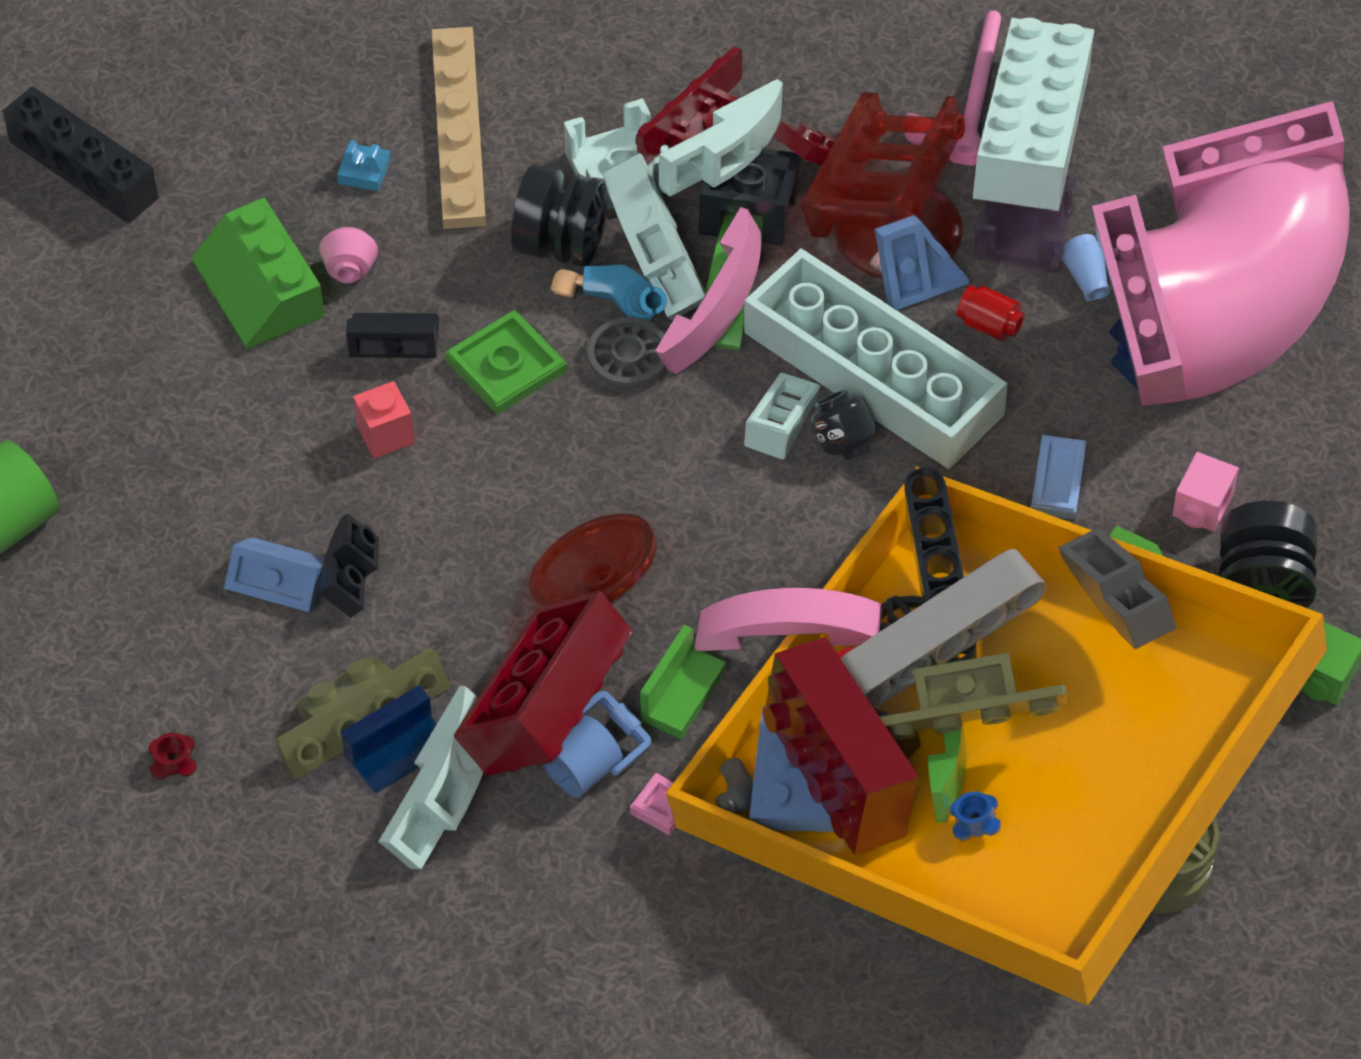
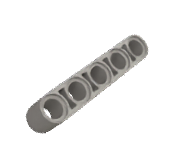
M1007 550L852 649L840 659L875 709L915 683L913 669L945 664L1036 604L1045 593L1047 585L1017 550Z

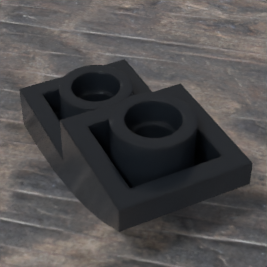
M349 514L341 517L329 543L321 571L319 594L352 618L364 609L365 577L378 569L379 538L369 526L360 524Z

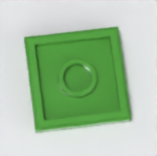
M515 309L444 352L445 361L497 415L568 371L567 363Z

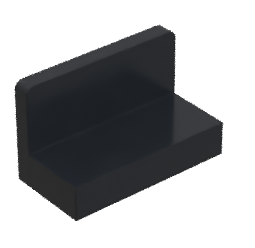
M354 313L352 318H347L346 336L349 358H437L439 315L436 313Z

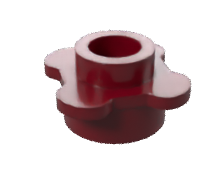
M166 733L154 739L148 746L149 753L153 755V765L150 767L151 775L155 779L163 780L168 775L181 774L184 777H188L194 774L197 769L196 761L192 759V750L195 748L194 739L188 735L178 733ZM170 755L177 756L174 760L168 759Z

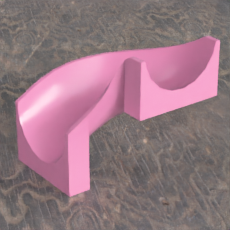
M1333 101L1163 146L1166 179L1178 220L1172 225L1146 231L1136 195L1092 206L1099 247L1102 249L1113 287L1142 406L1200 398L1224 390L1255 375L1278 360L1299 340L1322 310L1336 283L1345 257L1350 216L1348 190L1343 173L1344 138Z

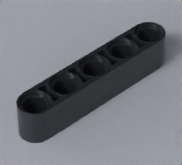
M921 467L913 470L908 474L904 483L906 515L923 604L964 578L946 481L938 470L930 467ZM922 495H931V496H933V497L928 498V499H921V498H919V496H922ZM929 534H939V535H941V536L936 537V538H928V537H926V535H929ZM937 573L949 574L948 576L943 578H937L932 576ZM975 643L961 652L964 654L963 657L958 659L952 658L946 663L977 658V644Z

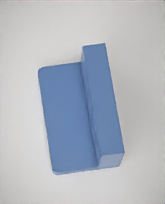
M251 537L233 545L224 589L310 612L316 606L325 557Z

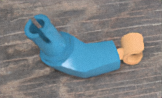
M625 265L584 266V275L561 269L555 273L551 285V290L555 294L573 298L577 285L583 286L585 296L612 300L626 317L651 320L656 314L662 312L667 304V297L662 289L652 286L649 281Z

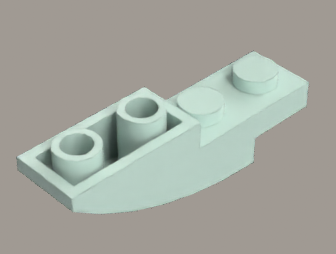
M776 79L714 111L713 126L660 153L659 189L668 196H672L702 179L714 188L745 168L761 153L778 127L781 119L783 83Z
M639 153L604 172L603 177L606 181L612 203L644 276L650 280L652 286L659 287L666 294L667 304L664 311L670 320H674L676 315L681 316L700 306L707 293L676 231L678 227L643 155Z
M459 686L414 763L421 770L378 841L411 869H422L444 830L457 829L483 774V771L453 736L478 698L466 686Z

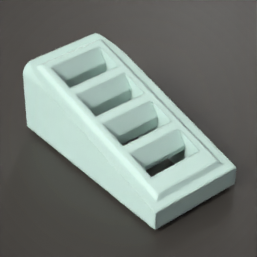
M780 373L746 421L744 445L765 454L784 459L792 448L821 391V385ZM782 392H786L798 396L801 399L799 401L793 398L783 396L781 394ZM775 405H778V406L787 408V409H789V410L776 407ZM768 418L773 419V420L778 421V422H781V423H784V424L782 425V424H779V423L770 421V420H768Z

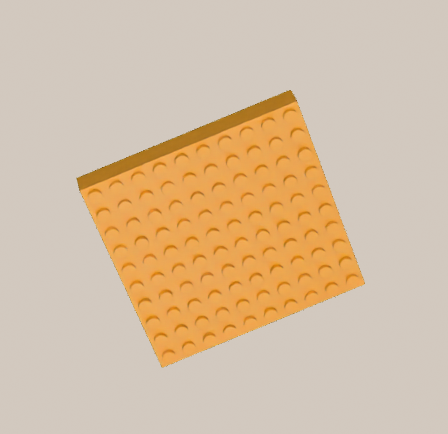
M944 477L964 577L999 554L1015 549L1047 585L1045 593L1036 604L976 643L977 658L1009 652L1016 693L1057 685H1065L1067 692V704L1059 705V711L1050 715L1031 716L1030 711L1010 714L1011 719L1009 721L999 724L984 725L982 724V719L962 722L967 760L964 784L960 796L968 792H981L995 797L998 803V807L995 810V818L999 819L1001 823L999 832L992 836L984 834L977 837L971 836L968 840H959L952 831L956 825L954 816L950 815L947 822L937 823L931 795L927 755L946 753L944 733H935L934 728L917 730L921 746L911 755L908 761L918 774L919 779L906 836L893 842L854 855L846 841L838 838L835 832L772 830L749 820L750 808L743 814L740 811L734 814L717 806L715 802L717 795L728 791V785L720 771L724 762L732 758L741 759L752 781H754L762 706H766L769 689L768 677L772 672L775 653L826 637L830 642L828 633L787 635L665 794L677 829L1088 1006L1327 652L1323 614L1112 538L1141 563L1145 579L1167 597L1177 628L1134 649L1099 611L1060 555L1058 547L1092 530ZM904 484L823 588L824 590L849 593L881 604L885 603L886 599L896 595L898 597H922L906 515ZM931 495L919 496V498L921 499H928L933 497ZM939 534L926 535V537L928 538H936L941 536ZM937 573L932 576L937 578H943L948 576L949 574ZM900 609L894 611V615L898 619L905 616ZM887 615L881 619V623H888ZM840 645L832 647L836 652H838L848 646L856 648L859 645ZM960 653L954 658H961L964 656V654ZM916 682L875 709L891 715L920 710Z

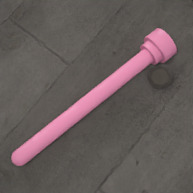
M991 10L985 15L961 129L957 130L950 137L947 156L953 163L973 166L977 162V154L981 142L977 131L1001 23V15L995 10Z

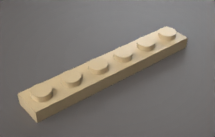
M473 27L432 29L444 229L486 226Z

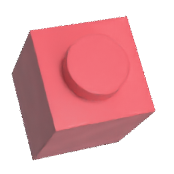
M394 381L353 396L357 428L374 459L415 444L412 414Z

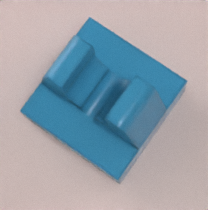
M350 140L337 173L338 184L379 191L391 161L390 151L381 149L376 144L368 147L357 145L356 141Z

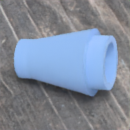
M1083 234L1068 240L1063 246L1064 254L1062 261L1082 290L1085 300L1092 301L1108 296L1110 289L1107 284L1105 259L1096 237L1091 234Z

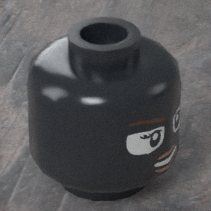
M840 390L815 403L816 411L812 414L810 422L822 449L830 455L843 454L845 459H850L869 449L867 441L875 434L876 425L861 396L848 394L847 390Z

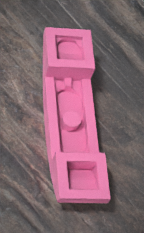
M740 207L722 237L720 244L728 258L694 316L690 320L676 315L655 350L670 372L677 374L683 371L712 348L733 323L744 304V300L749 295L760 260L761 231L748 209Z
M779 588L749 592L724 599L703 609L700 614L694 646L696 651L741 649L744 636L828 633L832 646L860 645L879 633L883 608L881 603L868 598L824 589Z

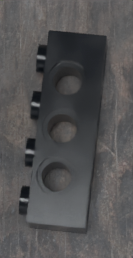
M30 87L2 110L11 144L128 224L159 199L152 166L35 87Z

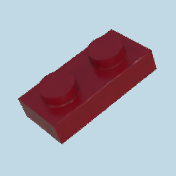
M781 122L773 137L803 159L835 172L842 170L848 161L847 157L836 150L839 142L820 130L816 132L803 123H800L796 128Z

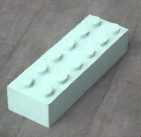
M1035 18L1011 19L977 154L973 199L1059 211L1090 69L1094 29L1083 28L1080 25L1071 23L1064 25L1046 23Z
M801 248L744 300L745 334L833 393L847 390L848 394L861 396L875 421L949 470L1005 415L1007 382Z

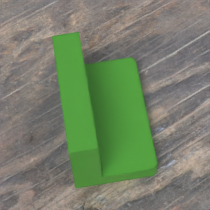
M686 625L682 627L640 692L641 721L681 740L726 672L725 661L703 651H696L694 648L693 628Z

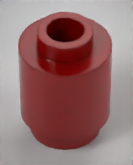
M970 285L963 293L956 311V316L964 320L965 326L1001 342H1004L1008 336L1015 337L1020 331L1025 318V314L1020 312L1021 302L983 285L979 288Z

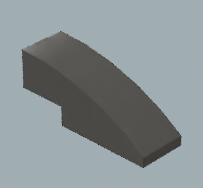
M1098 527L1058 547L1061 557L1086 594L1108 622L1134 649L1177 629L1167 597L1145 579L1141 563Z

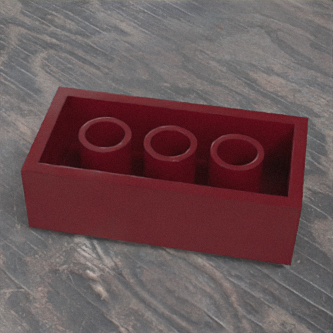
M601 591L537 608L453 735L454 738L486 776L506 771L511 773L522 767L539 763L545 765L552 762L562 752V743L571 729L582 720L583 710L591 697L602 688L604 684L603 678L611 665L622 656L624 652L622 648L632 634V629Z
M823 637L775 653L772 672L768 677L769 689L766 706L762 710L763 719L768 730L771 733H776L784 745L789 763L794 768H799L806 779L813 800L816 803H821L830 816L831 825L836 836L846 841L854 855L904 838L919 776L828 639Z

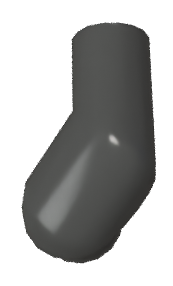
M732 758L724 762L720 768L721 774L728 785V791L717 795L715 802L722 809L734 814L740 811L743 814L751 806L753 781L741 759Z

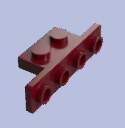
M734 46L725 55L717 58L708 70L699 78L692 80L681 94L673 101H669L663 110L639 128L635 138L637 154L641 153L647 165L660 154L661 146L674 147L713 126V112L739 99L728 93L742 79V49Z

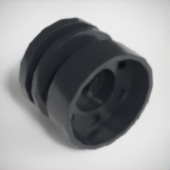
M532 164L522 179L514 207L511 226L513 251L519 254L544 258L554 242L557 261L567 263L572 257L574 265L580 267L589 266L602 239L606 224L608 194L606 181L601 178L592 177L586 182L584 175L576 173L565 190L564 175L561 170Z
M1262 500L1250 502L1230 510L1221 522L1219 576L1308 608L1314 602L1317 591V581L1315 579L1317 573V565L1315 563L1317 525L1313 517L1301 507L1282 501Z

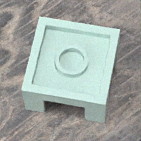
M643 98L626 103L623 106L624 127L586 138L585 121L582 117L564 122L565 154L575 174L584 175L586 182L592 177L604 179V172L637 155L636 134L644 123H648L651 120L649 109ZM667 145L661 146L660 153L668 150ZM658 155L647 166L659 188ZM608 192L607 210H610L614 208V205Z

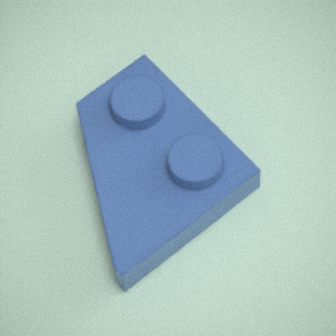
M915 215L875 229L886 299L889 306L893 309L899 310L969 284V278L955 264L950 255L934 239L930 231Z

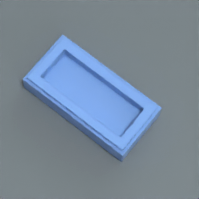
M1042 435L1031 504L1032 509L1057 518L1075 520L1087 441Z

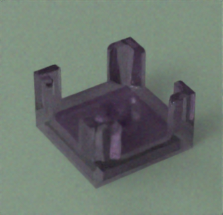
M1066 176L1059 211L986 201L983 214L979 213L976 224L973 259L1058 274L1063 255V246L1066 242L1073 212L1077 177Z

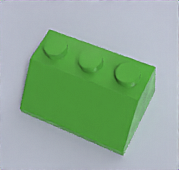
M265 197L226 213L191 257L193 264L246 350L325 316L320 283Z

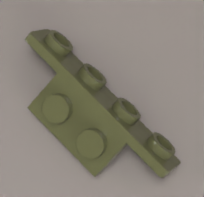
M428 648L393 670L374 656L353 662L346 672L329 682H321L310 688L307 695L295 701L300 715L306 721L275 740L289 775L294 779L302 777L448 690L450 683L437 652Z
M1008 652L913 669L920 710L883 716L880 719L897 742L915 737V731L934 728L935 733L954 732L963 728L962 722L982 719V724L984 725L999 724L1009 721L1011 719L1010 714L1030 711L1031 716L1050 715L1059 711V705L1067 704V692L1065 685H1057L1016 693Z

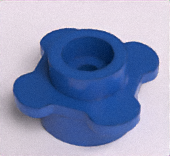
M968 792L954 801L950 806V813L955 817L956 825L952 829L954 836L959 840H968L971 836L977 837L984 834L992 836L998 833L1001 823L999 819L995 818V810L998 807L996 798L981 792Z

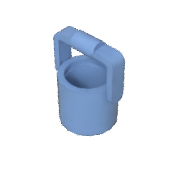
M599 691L591 697L583 710L582 720L571 729L562 743L563 750L560 755L552 762L542 766L549 777L567 794L574 798H580L608 773L611 772L614 777H617L646 753L650 746L651 738L640 726L642 723L623 703L619 704L608 692ZM598 704H601L609 713L611 719L639 744L623 760L620 747L609 731L594 718L586 716Z

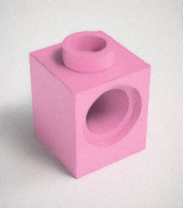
M1196 452L1176 491L1172 516L1181 519L1189 527L1205 528L1215 532L1235 493L1239 467Z

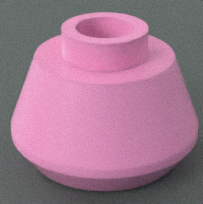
M343 227L333 230L321 240L319 253L331 277L342 283H353L367 275L378 256V246L366 232L357 228Z

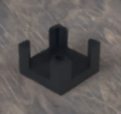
M764 148L745 168L713 188L704 181L700 191L698 234L719 236L721 211L737 213L740 207L748 209L751 215L763 216V243L783 246L787 232L788 204H795L798 193L800 156L794 152Z

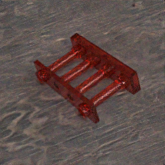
M862 92L801 203L811 236L827 238L835 222L840 217L887 219L891 223L913 215L920 219L921 211L954 147L965 132V119L959 113L955 96H946L936 117L887 115L886 111L882 108L878 93ZM886 132L926 134L921 145L878 143L881 136ZM871 160L912 162L906 174L863 171L866 164ZM856 188L897 190L891 202L848 200L851 192L855 191Z

